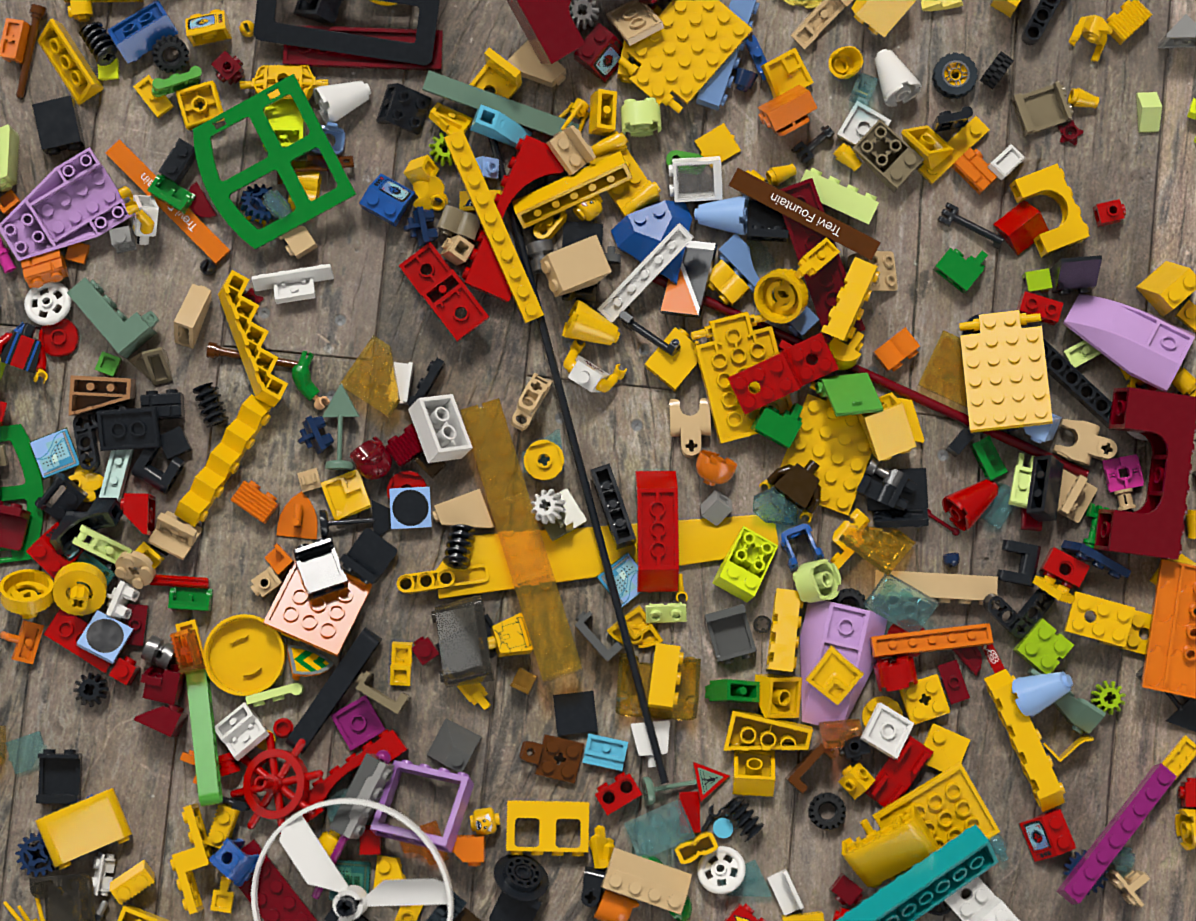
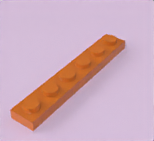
M990 623L871 636L870 643L873 658L991 645L993 644Z

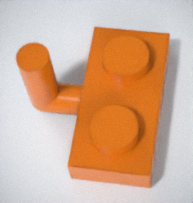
M23 620L19 635L5 631L0 633L1 639L16 643L12 655L13 660L33 665L44 625Z

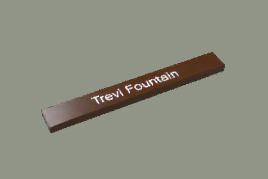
M737 168L728 185L869 260L873 259L881 244L876 239L740 168Z

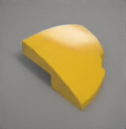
M641 605L625 615L633 645L645 648L663 641L653 623H646V613ZM617 621L607 629V632L615 640L623 644Z

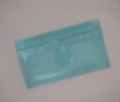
M1002 483L998 484V496L980 516V518L997 529L1001 528L1014 508L1013 505L1008 504L1011 487Z

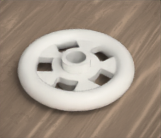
M53 281L45 283L40 288L32 287L27 293L24 302L25 312L29 319L43 326L54 325L63 320L71 308L72 300L67 294L69 290L62 283ZM48 288V293L40 294L41 290ZM57 291L62 294V297L59 299L54 295ZM33 300H38V307L32 306ZM57 305L62 306L61 310L58 313L54 312V310L57 308ZM41 311L48 313L46 318L39 316Z
M718 846L714 852L703 855L697 867V875L701 885L706 890L715 894H726L734 891L742 883L746 872L745 862L740 853L726 846ZM726 855L733 858L731 863L723 860ZM716 856L718 860L711 865L708 861ZM723 866L724 870L722 872H718V868ZM732 868L738 869L736 877L730 876ZM711 870L713 878L707 879L705 872ZM726 879V885L718 886V880Z

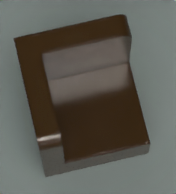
M425 454L415 459L416 463L432 479L446 466L444 461L428 463Z

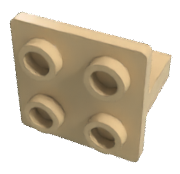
M574 125L556 133L546 143L569 176L596 158L593 149L585 142L581 132Z
M1063 469L1057 512L1075 523H1079L1096 494L1097 488L1087 483L1088 479L1082 475L1075 476Z
M167 511L165 514L161 512L157 518L156 528L149 537L148 543L184 560L201 534L202 528L197 525L193 527L170 511Z
M1109 870L1108 874L1110 877L1108 880L1115 888L1118 887L1122 890L1123 894L1121 896L1129 905L1142 908L1144 904L1135 894V891L1150 880L1147 874L1139 870H1130L1122 877L1118 872Z

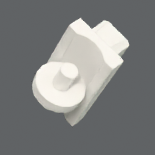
M120 581L117 588H113L111 594H106V597L109 598L106 605L108 606L106 615L121 620V618L129 619L132 609L126 607L128 601L132 600L135 602L140 592L134 589L132 585Z

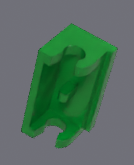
M159 174L147 189L151 195L183 214L186 213L196 197L195 194Z
M990 436L969 446L986 479L991 481L1008 472Z
M172 587L169 592L168 608L212 611L213 589Z

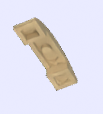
M823 0L790 36L805 50L819 36L818 34L853 0Z

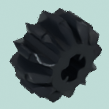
M93 672L88 673V678L85 675H81L82 682L75 681L79 688L73 689V692L80 693L75 697L76 700L82 699L81 705L83 706L88 703L89 707H94L95 702L101 705L100 697L103 699L107 698L103 691L109 690V687H103L107 680L103 679L100 681L101 675L97 674L94 677ZM89 686L95 687V689H93V693H88V690L90 689Z

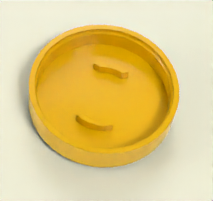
M249 614L234 615L218 623L208 635L203 650L204 666L209 678L221 690L232 695L250 696L268 690L282 675L287 658L286 645L279 631L263 624L264 618Z

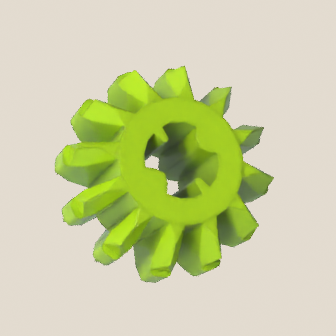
M440 132V139L437 137L432 138L435 143L429 144V148L433 149L429 153L430 156H435V163L441 160V166H444L446 161H448L451 166L453 165L452 157L448 150L447 153H444L442 147L445 148L446 143L443 139V133Z
M1103 681L1102 686L1100 684L1095 685L1098 692L1091 691V694L1095 695L1096 698L1090 701L1091 703L1097 702L1098 704L1095 705L1097 708H1101L1105 713L1108 711L1109 715H1113L1114 710L1117 712L1121 711L1118 704L1125 705V702L1120 700V697H1125L1126 694H1119L1122 686L1115 688L1116 683L1114 681H1111L1110 684L1107 681ZM1107 692H1109L1108 695L1112 696V699L1109 700V703L1108 701L1104 700V697L1107 696Z

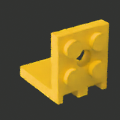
M489 47L484 53L486 64L470 85L482 90L492 87L495 89L496 95L510 99L522 85L521 71Z

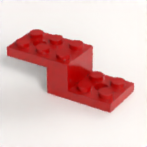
M431 242L398 265L457 342L489 319L485 310ZM424 265H430L432 272L429 275H423L421 268ZM459 308H464L467 311V315L463 319L455 316V312Z
M820 332L767 357L762 362L729 376L728 380L744 414H747L838 370L839 366L823 332ZM808 354H816L818 362L816 364H809L807 362ZM751 382L759 383V392L753 393L750 390L749 385Z

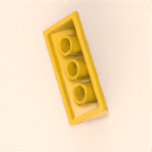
M50 19L37 42L77 104L80 105L102 91L104 87L64 25L55 19Z

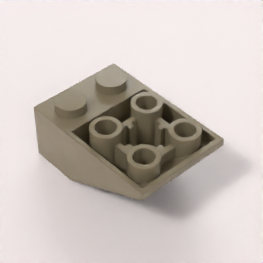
M881 119L853 147L854 151L879 180L894 193L924 160Z

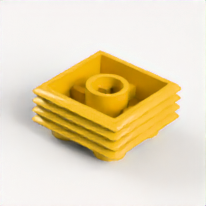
M213 80L175 92L183 121L188 131L224 112L216 84ZM199 102L204 104L203 109L199 110V108H196L199 106Z
M937 674L919 679L916 685H914V682H910L908 688L899 690L908 719L914 725L950 713V708ZM922 694L929 697L927 705L919 702Z

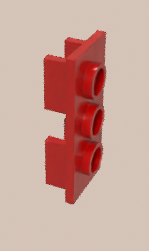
M60 608L44 635L106 673L111 663L76 646L77 641L89 623L76 615L66 613Z
M908 735L898 758H888L874 778L873 784L864 793L883 807L888 806L904 795L934 752L911 735Z

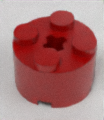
M909 654L897 655V658L890 660L889 657L879 658L873 666L878 691H882V688H886V691H895L908 688L910 682H914V685L918 683L914 659L909 657Z

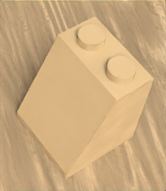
M597 235L551 252L540 260L541 269L545 273L549 282V288L555 297L596 285L612 272Z

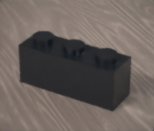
M1053 455L1036 456L1033 461L1026 513L1038 522L1056 521L1064 464Z

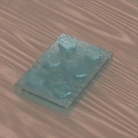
M888 572L885 573L864 602V607L907 632L920 631L939 605L935 599Z
M680 799L624 823L637 856L646 859L695 838Z

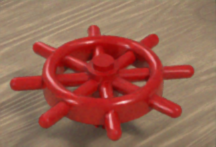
M268 732L270 735L266 737L267 750L259 753L253 760L246 755L239 760L247 766L243 779V788L232 790L230 796L232 798L245 796L247 804L254 811L247 824L248 829H254L261 817L277 819L278 827H280L287 817L295 814L300 808L303 810L311 806L306 802L310 780L323 777V771L308 772L304 762L298 757L306 744L304 739H299L292 752L288 750L276 749L274 735L272 732ZM277 758L286 760L280 771ZM268 761L270 764L271 774L262 768V766ZM291 767H293L296 775L286 778ZM297 784L296 792L291 791L288 785ZM266 791L267 793L260 802L257 793ZM282 794L291 800L285 807ZM273 797L275 799L276 811L267 808ZM314 809L306 813L313 816L316 810Z

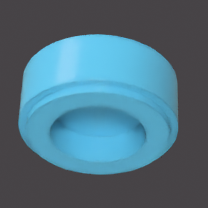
M718 818L713 824V832L719 838H728L733 832V824L727 818Z

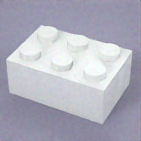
M453 394L418 398L408 409L428 463L462 459L473 448Z

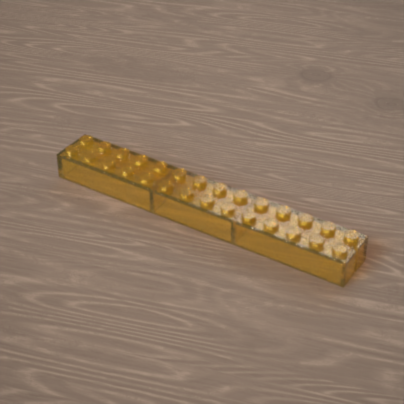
M498 398L484 402L481 408L478 405L461 409V416L473 447L472 452L542 681L544 683L582 671V665L540 529L535 519V514L531 512L533 507L500 400Z

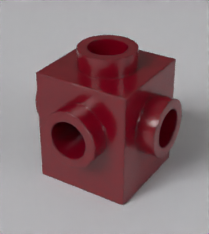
M226 51L211 63L217 72L215 74L222 83L227 82L231 86L233 83H238L243 77L244 70L241 67L243 63L236 56L232 58Z

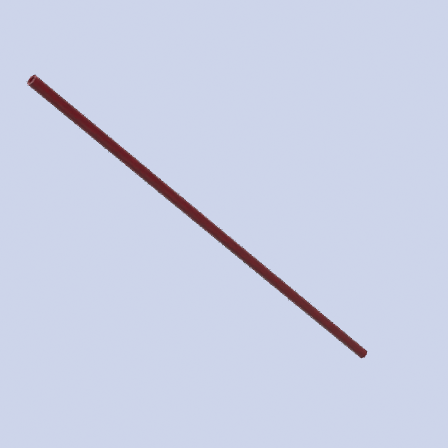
M659 274L652 282L666 288L668 278ZM705 296L703 305L726 316L743 313L711 297ZM760 322L752 328L757 330L772 325ZM772 326L775 338L778 340H784L791 345L803 341L792 334ZM857 364L846 370L853 374L867 372L872 383L970 427L969 416ZM992 430L982 432L1032 456L1053 455L1064 464V470L1076 476L1082 475L1086 478L1088 476L1089 470L1004 431Z

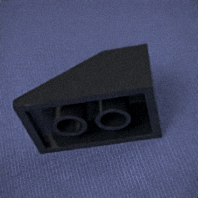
M1102 255L1060 259L1050 269L1052 293H1058L1059 296L1069 295L1071 291H1078L1079 294L1090 293L1097 285Z

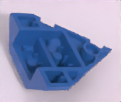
M664 200L628 214L611 230L618 249L627 252L641 263L677 224L680 223L689 232L692 217L685 202ZM686 246L660 273V275L662 274L669 278L676 285Z

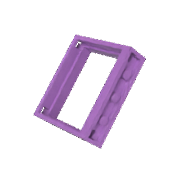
M394 760L393 765L395 766L392 770V777L386 782L379 802L387 807L391 806L402 772L460 785L443 837L425 833L437 850L452 853L474 787L473 781L468 774L463 772L455 774L445 768L437 770L432 769L431 766L426 764L418 766L408 760H402L401 762ZM376 810L370 828L376 836L427 847L413 830L384 824L388 814L381 810Z

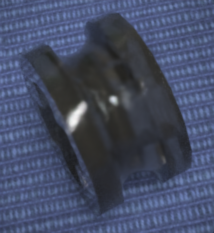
M765 615L756 617L753 622L754 630L760 634L767 633L771 628V620ZM765 619L767 621L766 625H768L767 629H758L757 621Z

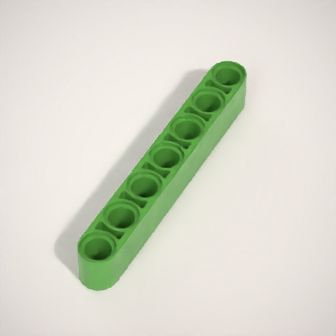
M205 667L186 670L199 802L201 807L220 804L223 802L210 678Z

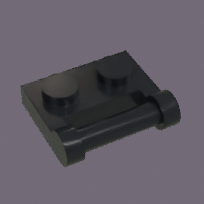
M965 106L959 112L951 113V111H944L939 113V116L936 117L932 125L933 131L941 132L964 127L968 123V119L972 117L973 109Z
M58 473L54 477L55 481L43 496L38 497L35 501V505L39 509L46 511L59 523L67 511H76L88 496V493L62 473ZM61 485L65 486L66 490L54 505H51L48 501Z

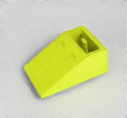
M280 99L265 108V114L282 147L285 148L306 136V123L293 99Z
M743 526L720 565L712 584L747 603L755 597L778 545Z

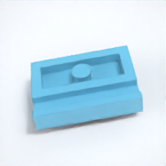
M588 733L582 763L622 771L628 742Z

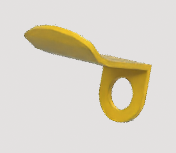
M1090 735L1079 737L1060 756L1045 742L1043 745L1061 762L1083 742L1094 741V737Z

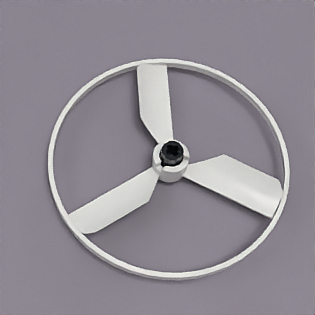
M358 798L330 799L318 802L297 812L282 823L272 834L261 851L255 866L251 889V906L254 921H261L258 908V882L261 867L270 846L280 832V843L306 883L339 892L333 900V909L339 917L338 921L355 920L366 911L368 906L448 904L447 921H453L454 898L447 868L435 845L409 818L390 807L370 800ZM334 804L363 805L390 814L407 825L423 840L439 866L444 883L435 878L384 880L368 894L360 886H348L302 815L316 808Z

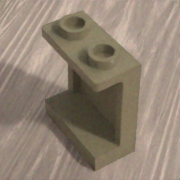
M1059 81L1054 82L1053 85L1023 95L1019 93L1012 97L1011 103L1024 137L1071 120L1073 109L1070 103L1067 104L1065 87Z
M366 671V673L359 675L355 682L358 684L357 690L394 713L402 714L411 696L401 692L398 699L394 701L368 684L374 673Z

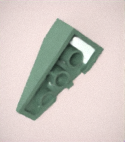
M1033 668L1027 672L1030 676L1041 675V673ZM1071 691L1053 703L1066 721L1073 725L1071 729L1080 735L1083 733L1090 734L1106 715L1104 711L1085 699H1076Z

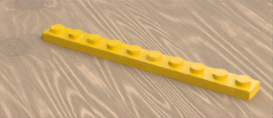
M463 129L444 137L446 146L524 323L543 316L544 313Z

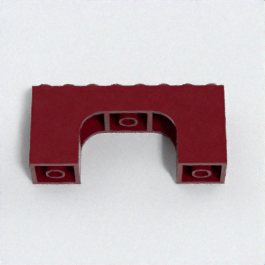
M507 0L541 64H553L585 44L570 15L571 0ZM639 0L640 4H641V2H642L643 4H651V3H654V2L657 1V0Z
M1132 387L1114 388L1109 429L1136 432L1145 436L1152 448V458L1145 503L1134 512L1099 509L1094 549L1179 560V556L1182 553L1181 537L1185 530L1183 521L1184 515L1187 512L1186 497L1190 490L1188 480L1192 472L1191 456L1195 449L1193 440L1196 433V397Z

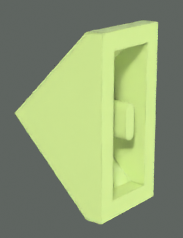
M1157 92L1136 93L1138 132H1159L1162 104Z

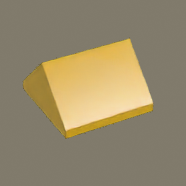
M928 125L903 129L901 132L903 140L924 159L922 163L930 170H933L954 150Z

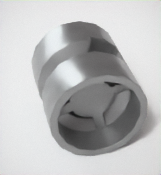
M551 239L538 240L527 245L529 257L533 258L531 260L533 273H543L540 260L554 251Z
M152 635L143 649L141 658L150 663L156 662V666L169 670L171 663L174 662L178 654L179 647L169 642L164 644L163 639Z

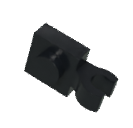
M598 284L562 295V300L570 301L576 297V300L596 303Z

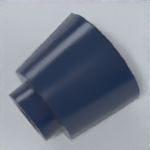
M737 68L734 83L737 85L736 89L747 92L748 89L751 90L758 74L743 68Z

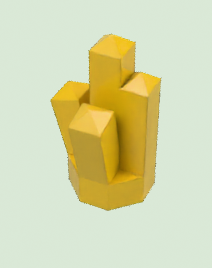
M598 825L594 828L595 834L590 837L589 846L593 855L594 867L601 869L608 867L615 846L613 839L606 838L605 827Z

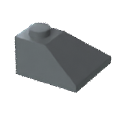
M445 718L427 755L457 772H464L482 737Z

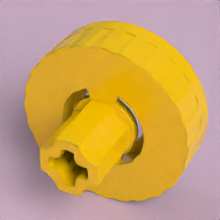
M784 268L772 270L764 275L755 286V305L761 315L771 322L788 323L798 317L808 304L809 296L806 284L802 278L798 279L793 275V271ZM773 290H774V297H775V299L777 300V302H776V301L774 300V298H773V295H772Z
M85 562L70 563L61 568L54 578L52 592L54 601L61 610L68 614L84 616L94 613L105 602L107 594L106 577L99 568Z
M35 569L18 570L8 574L0 582V602L2 606L12 613L22 616V619L29 620L35 618L38 612L45 610L53 603V580L43 571Z

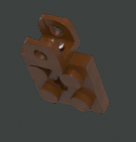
M544 734L542 744L524 741L519 757L526 762L537 764L534 773L536 775L575 783L584 743ZM529 748H532L533 750L531 755H527V750ZM562 753V757L565 760L558 765L557 761L554 760V756Z

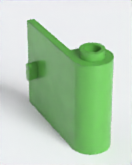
M867 372L821 377L815 383L816 393L820 394L821 397H828L836 416L883 412L884 408Z

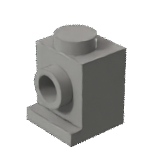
M129 226L109 230L111 244L116 249L117 254L137 250L134 231Z

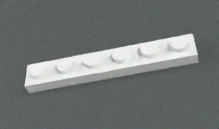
M680 223L677 224L604 301L598 310L613 323L619 317L620 312L624 311L694 236Z

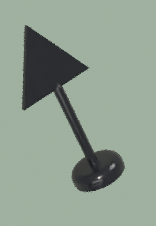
M371 500L373 517L328 521L326 510H319L321 538L329 536V526L373 522L374 532L380 536L391 528L390 508Z
M1144 666L1136 673V677L1140 681H1142ZM1165 692L1178 708L1166 722L1196 732V699L1190 698L1181 705L1172 693Z

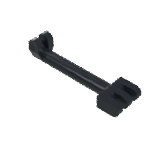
M946 203L945 207L951 210V212L943 209L941 214L948 218L945 219L939 216L937 220L940 223L950 227L952 222H955L993 241L992 246L1000 249L1005 237L997 235L957 215L959 208L951 203Z
M625 311L620 312L619 316L625 328L630 331H636L670 356H674L681 349L678 339H673L667 344L635 322L633 316Z

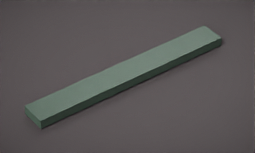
M430 70L422 88L423 91L478 110L480 105L487 106L503 113L523 127L551 137L562 131L561 127L566 119ZM570 122L566 128L574 125L578 129L579 124Z

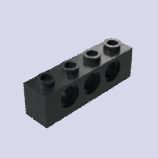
M610 463L591 469L590 476L616 550L636 544V537Z

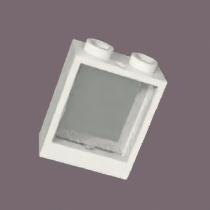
M720 156L672 159V165H668L669 177H673V185H669L670 197H674V202L723 200Z

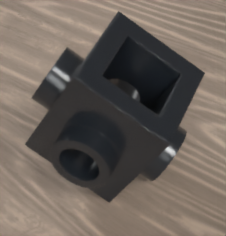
M855 731L843 734L844 738L839 740L840 744H837L840 756H844L845 759L850 758L851 762L863 759V754L870 753L869 744L860 739L863 733L856 735ZM852 743L855 745V749H854V750L851 749V744H852Z

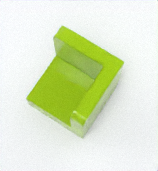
M1049 268L1025 272L1022 275L1023 279H1026L1028 292L1039 290L1047 292L1053 288Z

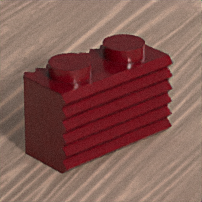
M413 423L403 430L405 433L401 436L395 435L387 441L388 445L385 446L400 468L423 452Z

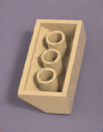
M614 848L601 887L681 914L692 874Z

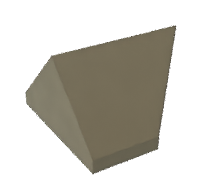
M162 347L143 351L128 360L152 381L153 385L173 381L167 351Z

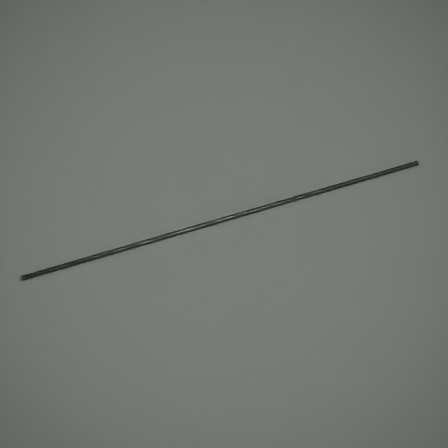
M488 137L493 157L499 159L498 176L501 183L506 172L497 140ZM512 199L507 210L522 266L542 309ZM543 315L537 318L651 749L661 784L669 783Z

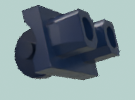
M423 206L417 207V210L412 212L413 217L408 218L409 225L403 227L405 232H410L411 238L417 237L419 247L425 246L428 242L438 238L437 229H427L426 223L434 221L433 210H424Z
M309 416L302 422L304 429L300 430L302 437L298 439V443H305L308 449L314 447L317 455H319L332 445L334 440L330 433L323 436L320 435L319 429L326 426L322 416L314 418Z

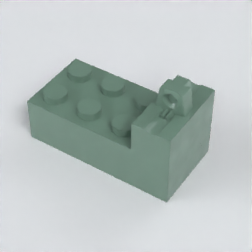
M86 277L83 278L67 294L121 356L127 359L157 334L153 327L160 320L152 311L147 312L143 316L136 312L128 319L119 309L116 310L118 306L106 294L103 295L105 291L93 279L90 281Z

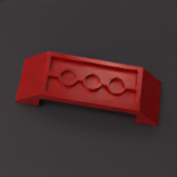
M635 471L638 549L637 592H678L679 531L676 471Z

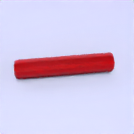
M156 574L150 585L207 589L209 587V578Z

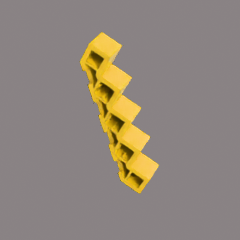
M231 270L218 293V297L256 399L274 408L280 401L288 383L271 374L279 357L261 348L269 331L251 322L259 305L242 296L250 279Z
M252 394L242 403L236 419L226 428L221 442L210 453L205 467L195 476L190 490L179 501L174 515L193 527L200 521L204 522L209 514V508L215 499L219 498L223 493L227 480L231 474L238 470L239 462L247 449L250 450L252 448L256 435L262 426H265L270 420L269 412L272 408L271 406L256 399Z
M1004 669L984 678L987 692L996 705L999 719L1005 727L1010 744L1019 758L1022 772L1031 785L1034 799L1041 811L1045 812L1065 803L1063 794L1066 792L1062 783L1058 782L1052 769L1054 764L1051 757L1046 755L1040 740H1042L1039 730L1034 728L1030 716H1025L1016 704L1015 699H1018L1017 692L1013 693L1012 682L1016 679L1015 676H1010L1007 669Z

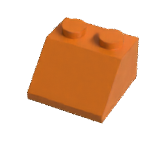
M457 835L452 852L462 862H468V866H480L481 862L486 860V835Z

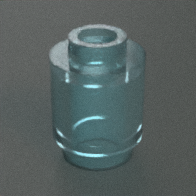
M271 189L263 195L264 200L262 204L275 218L277 217L281 220L291 212L290 204L278 190L273 191Z

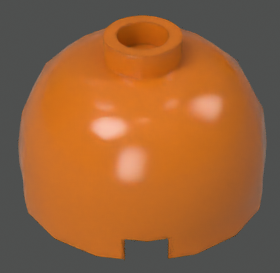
M701 450L696 461V471L704 479L703 482L705 484L715 486V483L723 484L732 478L737 463L726 457L724 459L719 457L720 454Z

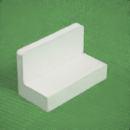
M394 362L388 402L408 405L415 367L412 362L408 364Z
M786 869L767 877L784 916L798 909H804Z

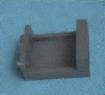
M744 604L704 615L717 662L722 661L724 665L734 662V657L741 656L742 659L754 656L753 652H756L757 648L755 647Z
M583 611L575 618L577 621L575 627L608 662L622 650V647L616 642L611 648L607 649L585 625V622L593 614L590 611L587 614Z

